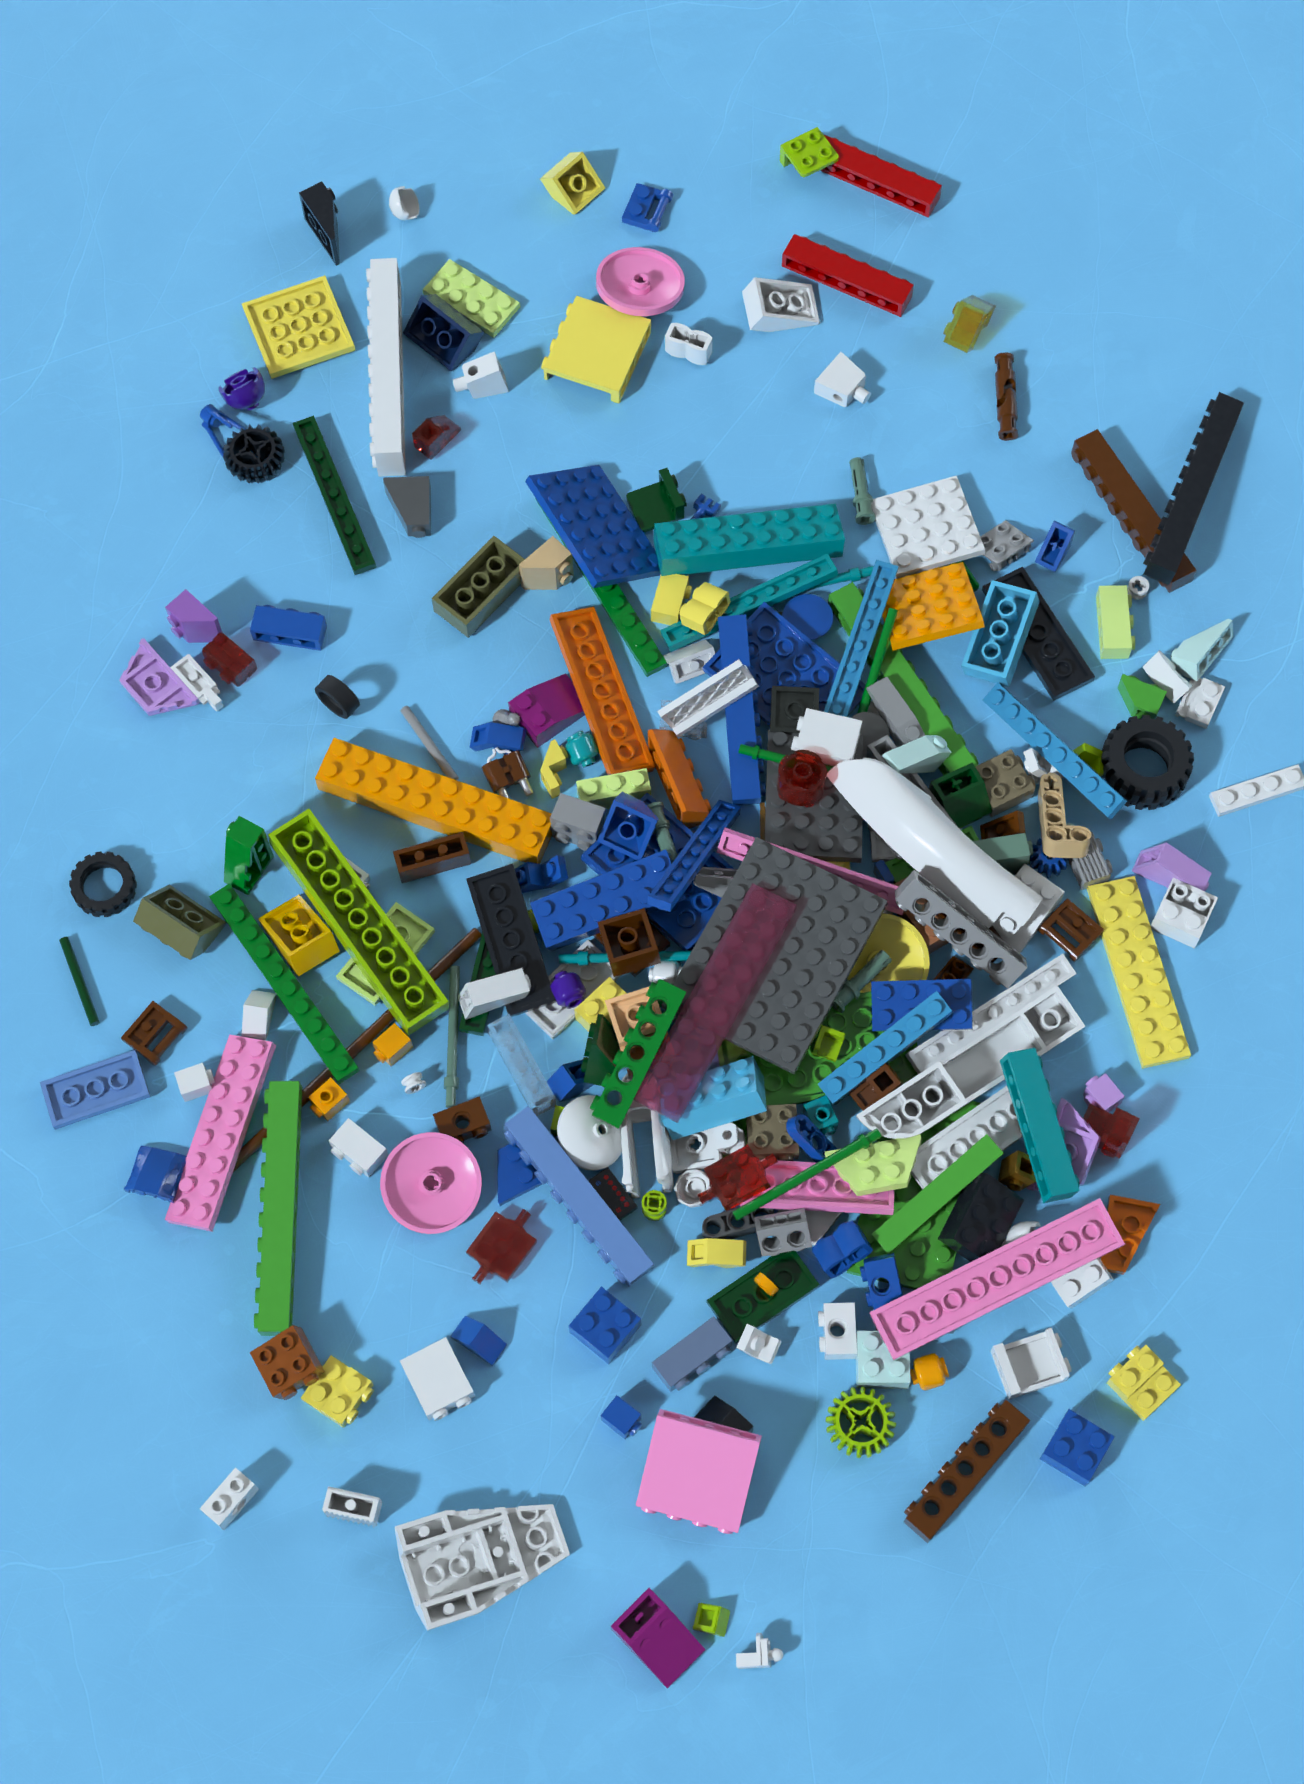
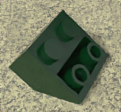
M973 762L931 781L928 789L959 829L992 814L985 782Z
M598 1014L596 1023L591 1022L588 1037L591 1038L587 1039L584 1053L586 1057L583 1058L581 1072H585V1083L601 1086L607 1072L613 1073L616 1065L612 1062L620 1048L613 1026L603 1014Z

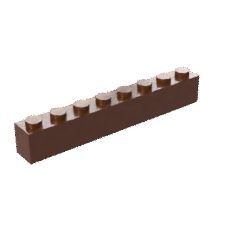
M1096 429L1074 440L1071 451L1072 458L1081 465L1085 477L1092 481L1098 496L1104 498L1110 513L1117 517L1122 530L1129 534L1135 549L1140 551L1145 558L1148 551L1152 552L1154 549L1150 545L1155 534L1159 535L1161 532L1157 529L1161 519L1102 434ZM1184 553L1171 583L1167 585L1160 581L1158 582L1170 593L1192 582L1197 570Z

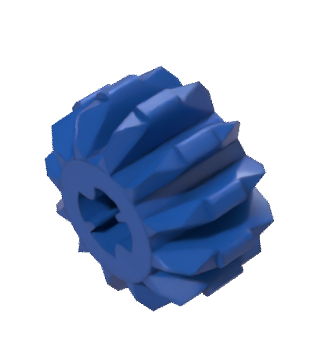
M1041 838L1037 840V845H1032L1033 855H1030V861L1032 862L1030 867L1032 869L1038 868V873H1046L1047 878H1050L1052 873L1058 877L1061 870H1066L1068 866L1066 862L1069 861V858L1050 857V859H1047V855L1045 856L1042 850Z

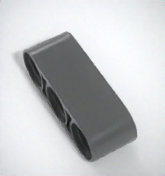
M758 1208L741 1218L745 1224L740 1228H736L731 1224V1221L735 1219L732 1212L736 1209L711 1215L703 1221L702 1236L704 1239H734L757 1233L755 1215L758 1212H765L770 1215L774 1214V1211L770 1208ZM710 1225H716L720 1228V1232L710 1234L706 1229Z

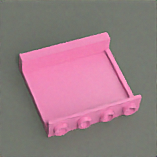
M660 1409L652 1434L636 1506L641 1507V1510L647 1513L654 1514L660 1512L667 1514L666 1516L673 1520H690L692 1524L699 1527H707V1525L716 1527L718 1531L725 1534L738 1533L762 1435Z

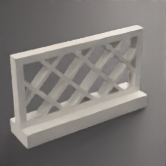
M737 660L657 712L679 738L759 686L747 666L743 665L740 660Z

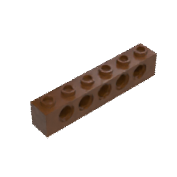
M1007 1400L1002 1405L997 1402L988 1412L991 1418L984 1425L980 1422L971 1432L974 1438L970 1443L967 1444L964 1441L954 1453L958 1457L951 1464L947 1461L938 1471L941 1477L934 1484L930 1481L921 1491L924 1497L917 1504L913 1501L904 1511L907 1515L904 1523L925 1542L928 1543L1030 1422L1024 1414ZM992 1425H1001L1005 1430V1434L1003 1436L995 1435L992 1432ZM984 1444L988 1448V1454L985 1456L977 1454L975 1445ZM962 1463L968 1464L972 1469V1473L970 1475H962L958 1470V1465ZM944 1483L952 1484L955 1488V1494H944L941 1485ZM934 1503L938 1507V1514L929 1515L926 1513L925 1504Z

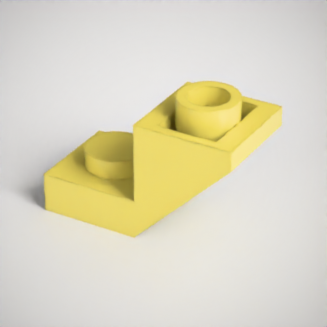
M555 739L550 742L540 769L541 780L552 799L560 795L562 782L557 772L567 768L566 759L568 758L564 746H559Z
M713 1238L688 1240L687 1266L744 1267L746 1266V1241Z

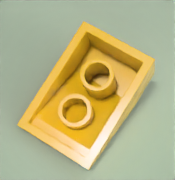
M300 894L258 918L266 933L298 977L340 952L331 930Z

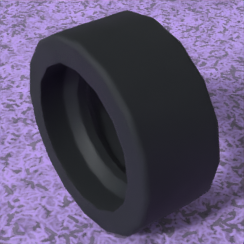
M327 675L315 687V693L321 702L341 718L347 719L360 706V702L353 691L332 675Z

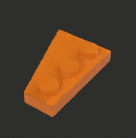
M1115 1195L1109 1196L1107 1212L1125 1245L1100 1257L1108 1272L1124 1275L1160 1204Z

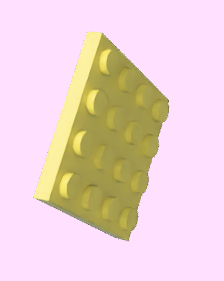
M325 275L241 303L271 379L355 351V345Z

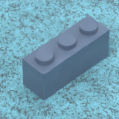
M713 1316L654 1360L652 1368L670 1392L674 1389L679 1391L690 1383L689 1378L695 1373L701 1375L711 1367L709 1363L715 1358L721 1360L731 1352L730 1347L733 1340Z

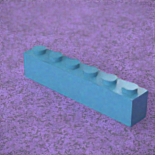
M936 991L818 1083L819 1087L832 1104H838L864 1083L866 1078L885 1063L889 1064L951 1016L953 1011Z

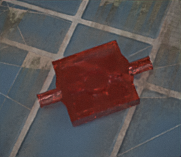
M747 1144L704 1168L711 1188L697 1195L702 1204L716 1197L721 1201L727 1212L770 1188L765 1169L778 1163L773 1153L759 1160Z
M522 1209L515 1221L505 1218L498 1212L493 1214L466 1251V1254L480 1265L479 1270L472 1277L473 1281H477L480 1285L487 1274L490 1273L497 1275L508 1283L537 1243V1239L528 1234L523 1228V1225L531 1216L528 1211L526 1213V1210Z

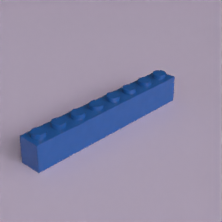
M746 614L718 617L722 670L735 661L740 660L743 665L747 666L756 681L755 667H750V659L754 658L753 644L749 645L748 636H753L752 622H747ZM757 690L751 691L725 708L732 802L735 805L762 804L761 796H766L765 782H760L759 773H764L763 759L757 758V760H754L752 756L738 753L740 744L752 747L758 745L762 749L761 736H756L755 727H760L759 713H754V704H758Z

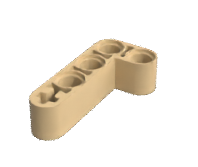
M1055 773L1042 775L1038 791V807L1043 853L1053 858L1085 857L1089 851L1091 831L1084 826L1066 825L1061 777Z

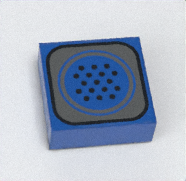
M884 860L876 862L873 869L876 878L893 884L894 877Z

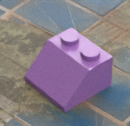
M185 589L165 607L168 614L167 620L172 625L171 631L179 639L183 637L188 643L222 642L224 640L218 618L188 590Z

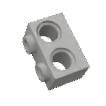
M805 1208L754 1218L762 1257L768 1255L776 1256L780 1253L801 1251L812 1247Z

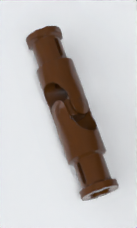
M1005 352L997 354L994 360L995 364H997L995 386L997 420L1000 423L998 436L999 439L1008 441L1018 437V430L1016 429L1018 415L1016 378L1012 365L1014 355Z

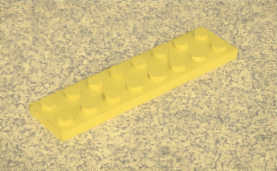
M1135 876L1088 886L1087 892L1097 924L1104 929L1101 935L1142 1069L1189 1059L1191 1053Z

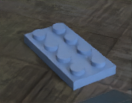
M136 1050L40 1082L51 1123L55 1130L151 1097Z

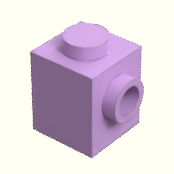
M1106 1073L1100 1078L1097 1075L1092 1077L1085 1084L1087 1087L1083 1093L1087 1106L1092 1110L1095 1109L1101 1118L1119 1106L1125 1097Z

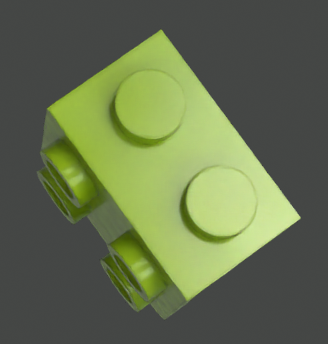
M818 127L780 145V163L783 167L792 164L801 177H807L836 163L839 158L837 152Z

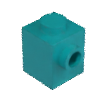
M826 1095L803 1105V1114L826 1137L836 1132L839 1121Z

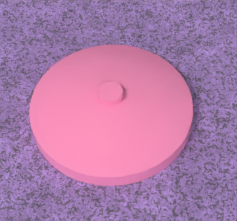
M630 247L617 250L602 260L596 273V288L602 300L613 309L628 315L653 316L664 313L680 301L684 292L685 278L678 263L670 256L650 248Z
M436 1132L413 1135L398 1144L387 1157L380 1179L383 1202L392 1217L404 1227L423 1234L443 1233L462 1224L474 1211L479 1201L482 1187L481 1171L476 1158L469 1148L452 1136Z

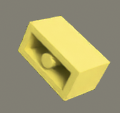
M680 574L660 576L651 608L652 622L672 625L680 621V609L685 603V599H690L692 586L689 585V576Z

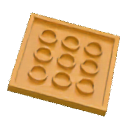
M963 562L895 579L882 615L885 624L889 608L898 610L889 640L893 651L985 627Z

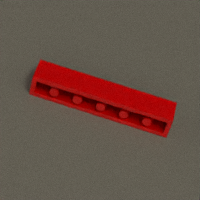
M824 135L837 152L839 158L836 163L820 171L929 218L940 199L942 185L934 180L919 176L913 171L898 167L894 163L882 160L876 155L861 151L855 146H850L836 138Z
M794 234L782 254V267L899 317L902 316L912 298L914 284L906 279L897 278L890 275L887 271L870 266L866 262L857 261L850 258L847 254L830 249L826 245L810 241L807 237Z

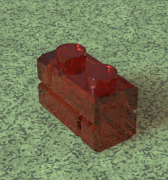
M222 632L217 634L202 649L205 658L203 662L211 670L216 668L220 672V677L227 684L232 682L239 687L257 670L255 660Z

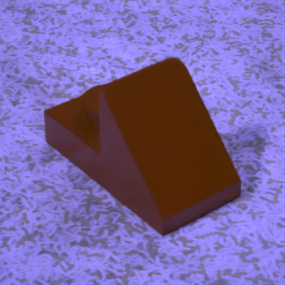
M1017 810L980 825L981 840L1026 833L1023 812Z

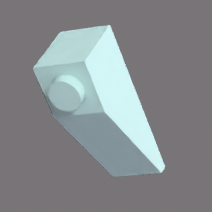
M1227 619L1184 640L1171 654V661L1176 665L1175 670L1182 676L1198 681L1233 638V620Z
M925 735L885 752L883 758L898 773L935 772L952 752L942 737L938 735Z

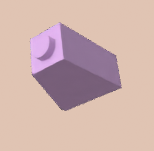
M1167 842L1142 850L1132 869L1134 873L1167 888L1172 878H1176L1203 891L1207 890L1209 886L1208 880L1212 874Z

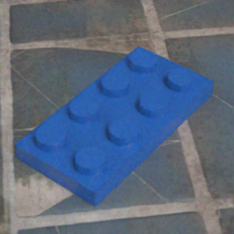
M971 979L871 981L872 1031L885 1032L936 991L951 1008L953 1014L933 1030H973Z

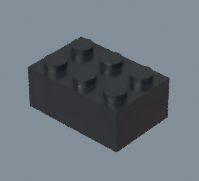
M981 1173L960 1193L938 1240L972 1262L1002 1246L1024 1199L988 1173Z

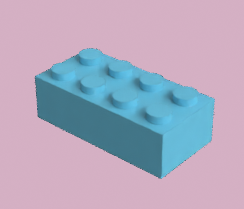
M994 580L991 581L981 609L985 627L973 631L961 665L965 675L996 684L998 682L1007 687L1010 686L1040 602L1037 592Z
M753 1056L660 1086L661 1119L672 1140L767 1111L764 1076Z

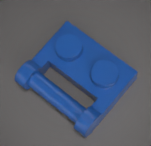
M636 183L623 213L622 223L658 232L661 226L660 220L667 204L673 198V193L668 189L659 190ZM654 200H659L653 217L647 219Z

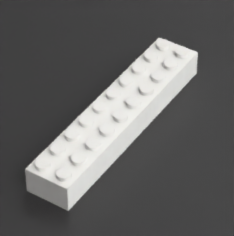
M397 258L370 259V268H366L367 282H369V287H367V300L369 301V306H367V317L369 320L367 332L368 339H370V345H368V357L370 358L368 373L371 381L369 384V397H371V403H369V415L371 417L369 431L370 437H372L370 456L372 457L373 468H377L379 477L406 475L400 274Z

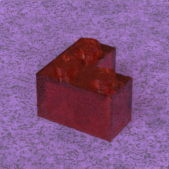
M1089 1104L1083 1117L1101 1137L1098 1148L1101 1149L1103 1154L1112 1158L1115 1156L1121 1157L1140 1119L1118 1107L1111 1114L1092 1104Z

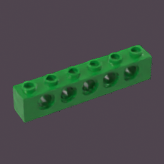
M660 978L657 984L651 983L646 993V996L650 998L646 1006L641 1004L635 1018L638 1019L635 1029L629 1028L623 1040L628 1043L624 1051L618 1050L612 1062L616 1067L612 1074L607 1072L601 1084L605 1089L601 1097L595 1096L590 1106V1109L594 1110L592 1113L593 1117L617 1129L620 1128L686 995V991ZM662 1001L665 1003L667 1010L663 1014H656L652 1010L653 1003ZM649 1023L655 1027L656 1031L653 1036L646 1037L641 1033V1027L644 1024ZM634 1046H640L644 1050V1056L639 1060H635L630 1056V1049ZM622 1069L631 1070L633 1073L632 1080L622 1082L618 1077L619 1072ZM617 1091L621 1094L622 1101L618 1105H611L607 1101V1096L610 1092Z

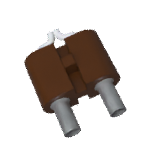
M498 747L493 749V754L488 757L487 763L481 767L492 792L499 793L500 796L510 799L506 789L509 786L520 783L525 795H532L534 792L527 780L531 775L519 750L511 752L507 749L500 750ZM496 751L500 754L508 753L503 758L491 761L496 756Z

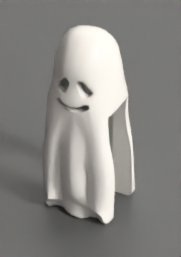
M649 1071L621 1124L623 1177L621 1183L626 1185V1192H630L632 1198H640L633 1123L652 1121L657 1181L659 1184H662L664 1193H670L674 1187L670 1138L661 1119L660 1090L656 1078ZM627 1073L621 1081L629 1082L632 1080L633 1075L629 1076ZM619 1093V1102H621L622 1096Z

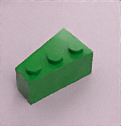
M238 816L235 822H231L226 830L224 883H230L233 888L249 895L274 856L264 829L241 816Z

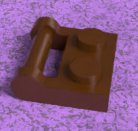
M1067 898L1042 923L1038 931L1042 935L1046 934L1070 955L1069 958L1073 962H1076L1102 935L1104 929ZM1057 923L1078 941L1080 945L1077 948L1073 946L1052 926Z
M152 1001L121 1039L156 1066L160 1062L161 1055L180 1033L183 1034L188 1027L156 1002ZM168 1023L172 1025L171 1030L152 1052L147 1049Z

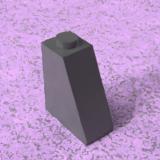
M429 476L383 478L385 493L407 535L416 538L431 536V485Z

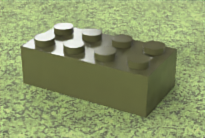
M493 536L432 597L434 612L469 638L521 585L519 564L525 559L497 537Z

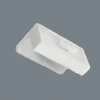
M702 640L665 654L663 657L670 667L674 682L678 684L705 674L702 670L703 666L713 657L715 651L707 640Z

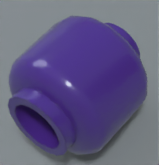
M561 971L554 976L555 980L551 983L550 988L559 1006L571 1009L584 1001L586 988L577 973Z

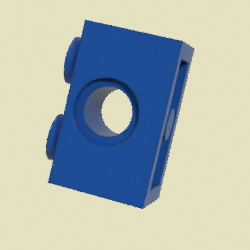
M894 1253L864 1259V1266L860 1267L862 1281H867L869 1291L865 1292L868 1307L873 1306L875 1310L903 1296ZM878 1278H885L888 1280L889 1286L885 1289H879L875 1286L874 1282Z

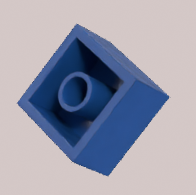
M601 1286L568 1327L569 1333L606 1363L610 1364L639 1329L641 1318Z
M1068 1409L1042 1453L1040 1460L1081 1485L1086 1486L1115 1436Z

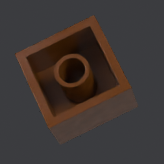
M645 908L597 922L614 977L661 963Z

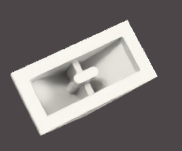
M251 991L243 1005L242 1037L267 1040L277 997L276 993Z

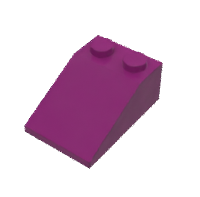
M566 673L528 688L508 702L510 713H516L520 716L518 725L527 730L526 735L537 748L585 715L573 681Z

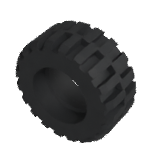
M1142 715L1141 719L1133 716L1128 719L1127 723L1126 721L1118 723L1116 729H1112L1108 734L1102 748L1101 760L1104 774L1101 777L1127 800L1125 806L1128 807L1129 804H1132L1138 810H1142L1143 807H1148V810H1154L1158 804L1161 807L1169 805L1170 801H1175L1180 796L1181 791L1184 790L1192 773L1194 753L1190 752L1192 749L1190 741L1184 740L1186 734L1181 729L1177 731L1175 729L1176 725L1171 721L1169 723L1163 722L1164 718L1158 716L1156 719L1150 718V715ZM1136 748L1150 749L1163 758L1167 766V772L1157 777L1141 776L1130 769L1124 755Z

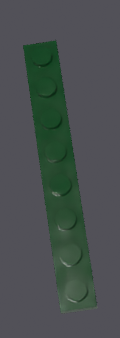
M314 415L293 422L294 430L354 575L376 568V563Z

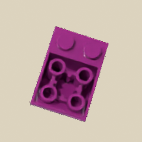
M650 1588L611 1625V1630L667 1689L706 1650Z

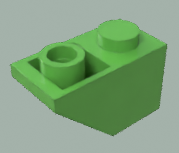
M1122 674L1117 687L1132 717L1137 716L1138 719H1141L1142 715H1150V718L1156 719L1167 691L1162 690L1158 685L1147 684L1135 676H1127L1125 674Z

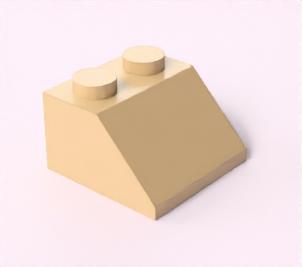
M552 536L519 564L521 587L528 590H557L562 585H567L574 576L573 559L570 551Z

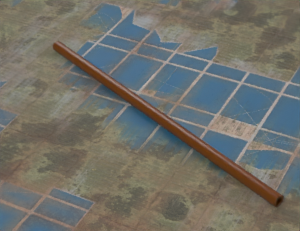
M473 928L428 971L434 982L481 938L482 934L476 928ZM386 1010L346 1048L352 1059L395 1020L389 1010ZM327 1067L302 1090V1107L309 1101L308 1097L330 1077L334 1078ZM263 1127L241 1148L233 1173L262 1146L263 1138H267V1128Z

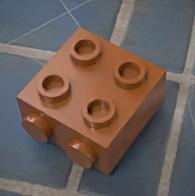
M295 1325L290 1326L250 1352L274 1398L283 1400L292 1398L298 1393L297 1390L304 1385L310 1386L319 1380L318 1376L325 1372L303 1329Z

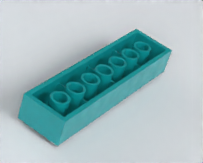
M836 504L654 523L653 541L661 576L809 561L828 554L830 558L843 557L845 537Z

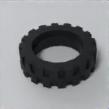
M100 851L95 852V855L91 856L89 854L85 856L82 862L79 861L76 864V869L72 870L70 875L72 879L69 880V887L75 902L85 913H92L95 917H100V915L110 917L113 913L119 914L122 912L121 909L127 908L130 905L131 898L134 899L136 894L134 890L137 888V882L129 863L124 861L120 855L115 856L113 852L102 853ZM100 868H112L117 870L123 878L120 891L114 897L105 901L89 899L84 893V883L87 877L93 871Z

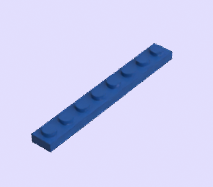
M718 800L649 894L648 905L671 912L718 846L724 828L730 829L739 817L741 806Z

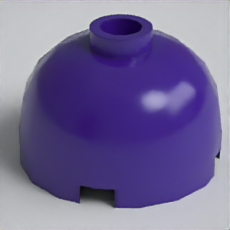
M253 367L251 372H248L247 369L238 371L224 380L226 385L223 389L221 385L219 386V393L228 405L240 410H252L259 405V401L265 393V383L257 368Z

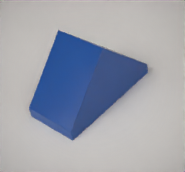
M1054 520L1035 562L1056 572L1071 547L1075 530Z
M464 1316L450 1336L491 1366H493L507 1346L485 1324L467 1316Z

